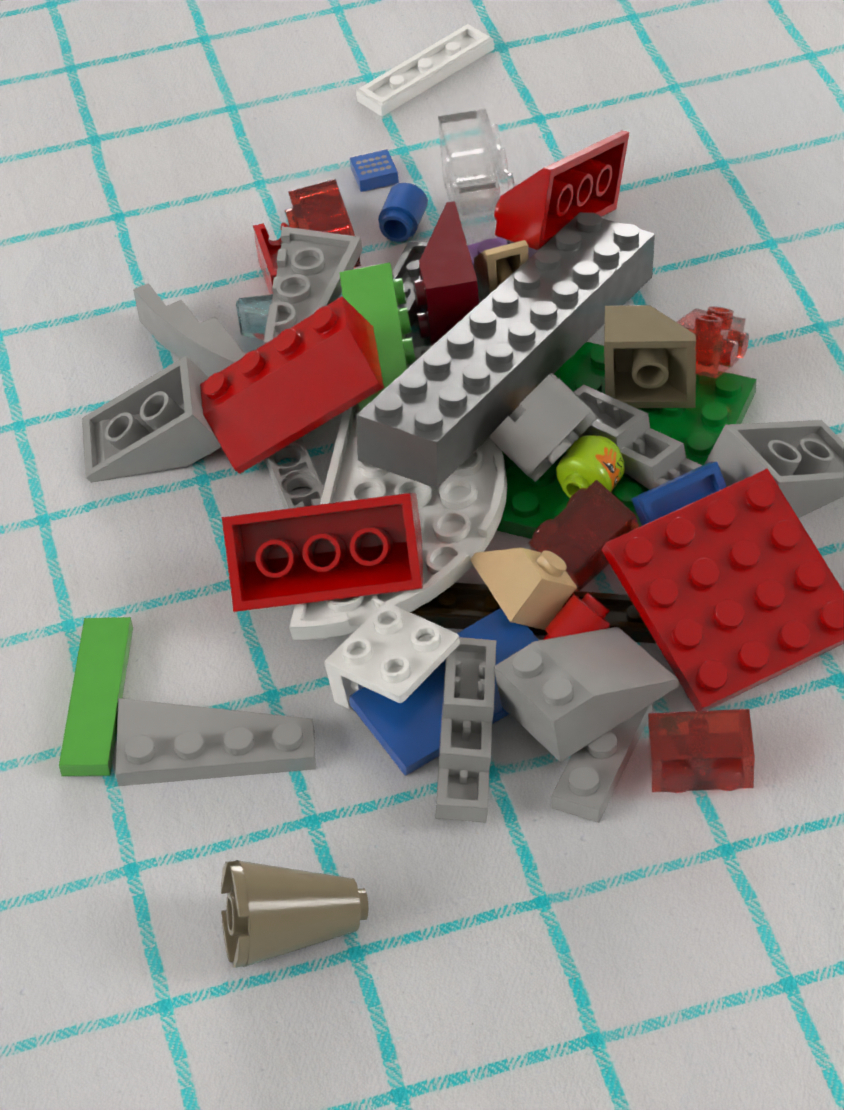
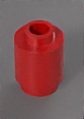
M589 593L583 599L573 594L545 628L548 634L543 640L607 629L611 624L605 617L610 611Z

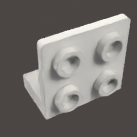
M384 602L324 661L334 702L350 709V695L363 687L395 702H404L460 645L459 635L388 602Z

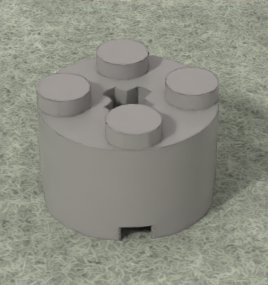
M551 373L496 428L489 438L527 476L536 482L598 416L565 383Z

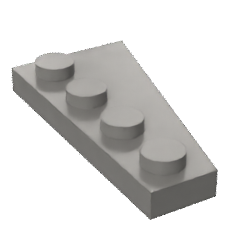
M282 226L281 249H278L277 275L273 280L272 304L269 305L264 344L277 337L283 330L293 327L314 314L319 308L327 306L339 298L342 292L339 272L354 268L363 251L361 237Z
M118 699L115 772L118 786L316 769L315 730L313 719Z

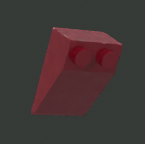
M455 201L446 203L419 260L420 280L413 281L417 306L423 305L424 312L417 313L420 338L428 337L430 346H433L479 304L477 278Z

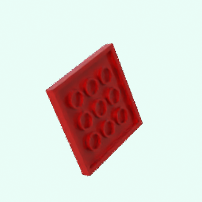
M768 468L605 543L602 549L672 671L679 679L682 688L698 715L844 644V591Z

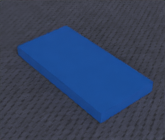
M501 608L457 633L462 638L496 640L495 665L532 642L539 641L528 626L510 622ZM446 659L402 703L395 702L366 687L350 695V706L405 776L439 757ZM496 675L492 724L509 715L501 705Z

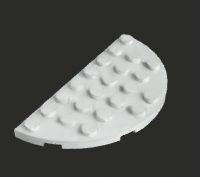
M359 403L344 411L320 504L416 493L422 534L423 588L295 604L289 626L292 639L320 640L354 633L384 602L412 612L432 601L459 580L473 566L470 561L472 556L477 552H484L494 537L506 504V468L502 451L495 443L488 438L436 489L358 461L356 415L360 412Z

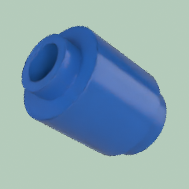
M398 183L390 189L378 217L380 231L387 239L394 242H403L416 233L428 205L427 196L422 189L411 183Z

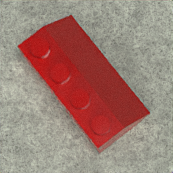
M621 130L552 163L501 195L494 211V217L497 220L495 236L512 242L526 240L529 248L539 250L580 212L595 213L603 217L616 210L630 132Z
M343 296L327 306L319 308L314 314L293 327L283 330L277 337L256 350L246 353L241 359L222 371L212 374L200 384L203 415L232 467L239 474L384 388L374 328Z
M416 493L222 517L233 612L423 588L422 534Z

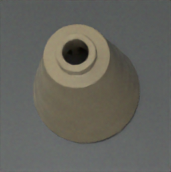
M240 860L226 861L223 866L221 894H228L226 910L221 911L222 927L229 962H234V968L247 967L356 932L359 929L360 920H367L368 918L367 892L365 888L358 889L354 878Z

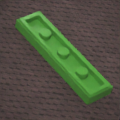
M131 617L84 618L59 761L61 776L111 775L117 736L118 699L123 697L133 633Z

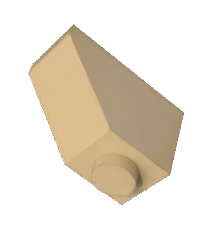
M526 240L484 250L474 257L478 295L481 301L529 259Z
M520 547L477 552L470 559L501 609L512 623L545 630L577 588L566 572L567 566L565 562L550 551L545 550L541 553Z

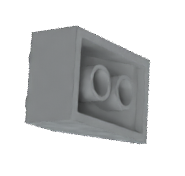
M184 356L82 418L86 479L92 483L185 467L214 453L221 445L203 415L200 384L209 377L193 361Z
M822 420L725 425L705 464L718 462L727 487L768 468L798 518L844 496V442Z
M619 627L534 641L494 666L502 707L560 762L679 686V679Z

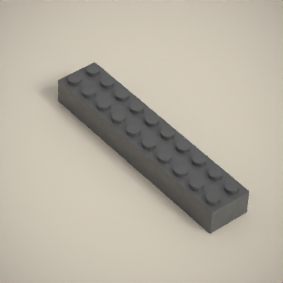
M580 212L356 415L358 461L437 489L489 438L496 428L515 411L519 404L549 374H554L605 324V306H623L652 278L655 233L641 230L633 224H621L603 219L595 213Z

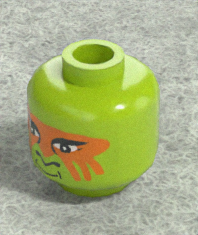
M582 436L574 441L558 463L556 468L557 479L565 494L572 500L597 504L605 500L625 472V464L619 447L613 441L603 436Z

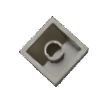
M651 305L605 306V394L634 408H695L696 335Z

